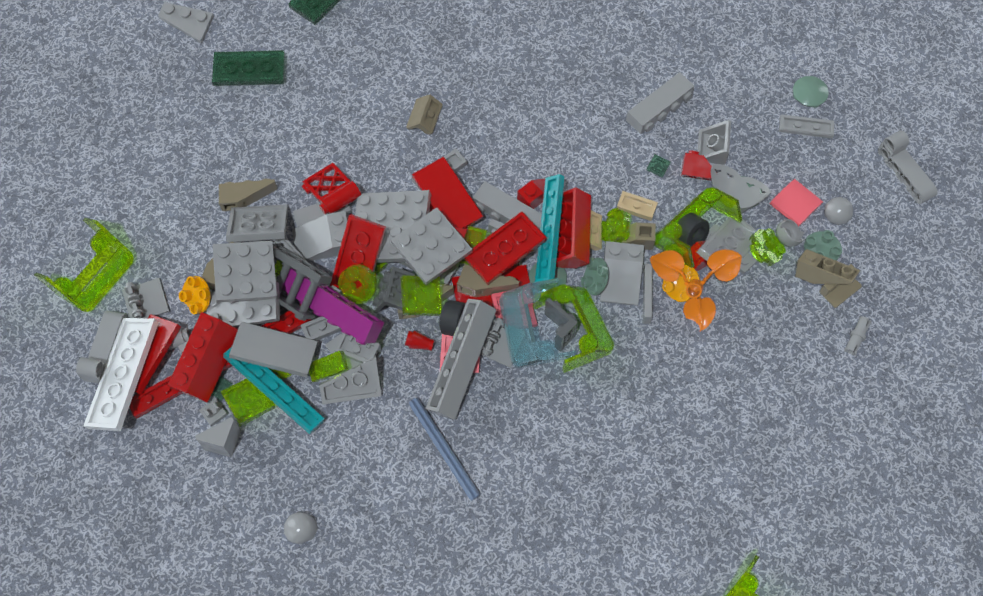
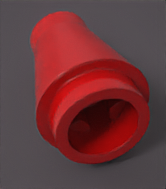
M415 330L413 332L408 331L405 346H408L409 349L431 351L434 340Z

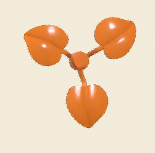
M728 249L718 250L712 253L707 260V265L712 271L702 281L693 279L689 282L682 271L685 265L684 258L677 251L666 250L650 258L654 271L663 280L675 282L679 278V274L682 275L685 282L684 285L687 286L686 294L690 297L684 304L683 312L686 319H691L699 325L700 332L710 325L716 313L714 301L709 297L701 298L700 296L705 282L714 273L716 278L721 281H731L738 275L742 260L741 254Z

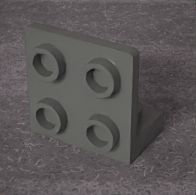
M394 266L388 272L386 271L383 278L380 277L377 284L379 293L373 299L372 305L375 306L373 312L378 313L385 305L404 311L407 306L414 273Z
M548 298L545 303L544 314L559 326L555 331L554 347L561 352L576 336L578 322L575 316L571 313H566L557 301H552Z

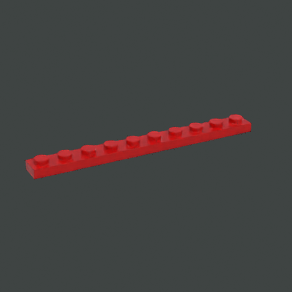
M288 311L280 316V321L268 322L260 327L291 334L300 329L302 324L311 321V319L300 320L295 317L293 312ZM228 361L226 362L223 371L232 366ZM171 376L145 389L141 395L136 394L132 397L129 408L136 419L182 394L168 386Z

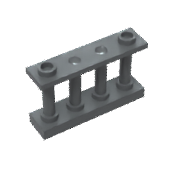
M273 243L274 266L277 260L283 261L282 270L276 281L279 283V304L293 312L295 317L300 320L315 319V315L309 312L308 308L318 286L330 284L333 277L279 244ZM294 268L297 275L286 297L280 292L290 269ZM304 277H308L311 284L300 306L294 300Z

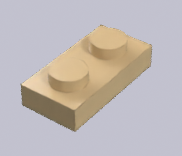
M622 191L616 210L652 221L658 202Z
M591 210L590 249L598 251L602 249V215Z

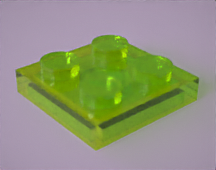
M402 275L400 281L403 315L440 316L442 310L440 277L425 285L419 276Z
M247 378L220 391L239 426L276 408L274 402Z

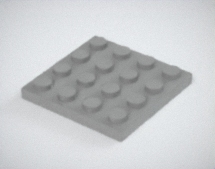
M429 190L361 193V196L357 198L355 216L386 226L377 263L406 262L392 245L391 239L429 213L431 199Z

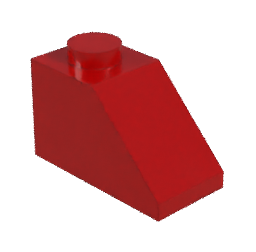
M692 150L685 153L681 176L712 181V166L705 156L699 155L700 152Z
M545 178L531 180L517 191V200L532 209L539 206L544 198Z

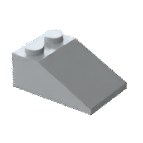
M346 212L326 214L292 229L295 248L308 262L338 256L347 224Z
M606 241L603 260L608 267V281L605 289L600 294V302L638 306L644 245Z

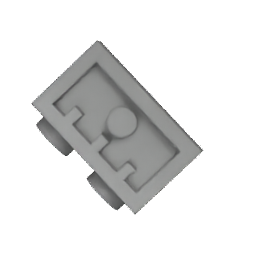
M342 333L334 350L339 355L363 363L375 357L378 352L380 353L381 346L377 340L375 343L362 345L356 342V338L352 335Z

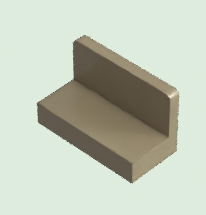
M430 94L417 98L406 128L409 130L419 128L425 134H432L443 104Z
M856 279L852 284H824L819 293L836 308L857 292L862 285Z

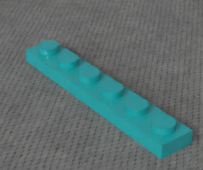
M561 174L545 178L540 231L547 237V240L538 246L535 283L538 285L553 283L555 279L564 176Z
M231 348L224 353L223 358L308 434H311L324 422V418L267 367L229 358Z

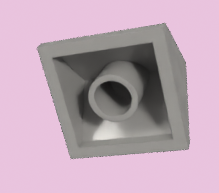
M730 120L699 130L697 151L700 152L699 155H704L709 163L725 165L730 146Z
M230 417L195 435V438L204 450L232 457L241 430L233 417Z

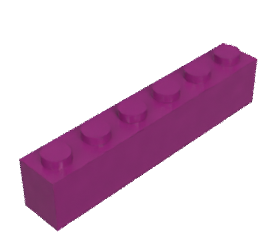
M294 268L290 269L282 287L286 291L287 296L297 275ZM304 277L295 299L300 301L301 305L311 284L308 277ZM326 284L318 286L309 308L314 310V314L328 319L327 322L329 324L340 327L344 334L352 335L356 338L355 341L362 345L375 343L385 323Z

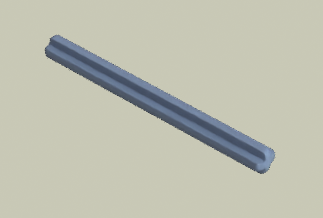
M414 398L409 402L410 407L471 501L479 497L478 490L419 398Z

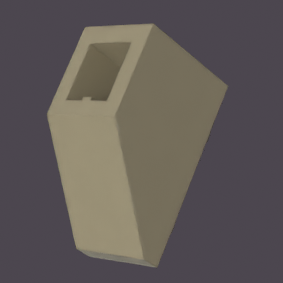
M636 222L618 228L615 231V242L644 245V250H653L656 223Z

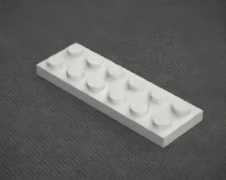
M123 318L84 423V427L87 429L121 431L159 323L157 320Z

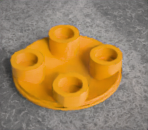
M685 264L682 271L685 273L688 281L690 282L693 279L700 280L698 272L693 267ZM679 274V278L675 282L663 280L662 289L670 298L677 302H686L690 299L686 294L687 286L684 285L685 282L681 274Z
M189 276L183 285L182 291L179 292L180 301L184 302L189 307V311L194 315L206 311L210 304L208 284L199 276Z

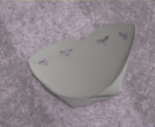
M712 164L714 202L723 208L742 214L767 198L771 193V190L765 184L754 178L741 177L736 170L728 166Z

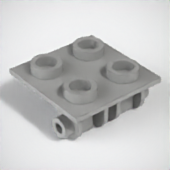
M160 278L139 285H134L133 282L125 284L126 287L122 292L130 318L147 319L150 314L157 316L169 312Z
M494 318L480 355L511 368L526 332L504 323V320L500 318Z

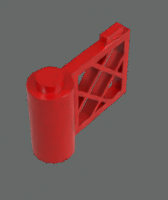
M334 163L329 164L302 181L303 190L307 194L311 192L320 202L319 207L325 215L327 213H336L361 196L357 185L350 181ZM331 170L335 171L334 176H326ZM320 181L318 186L310 185V183ZM324 181H332L330 186H323ZM336 181H344V182H345V183L341 184L340 186H335ZM321 191H328L326 195L320 196Z

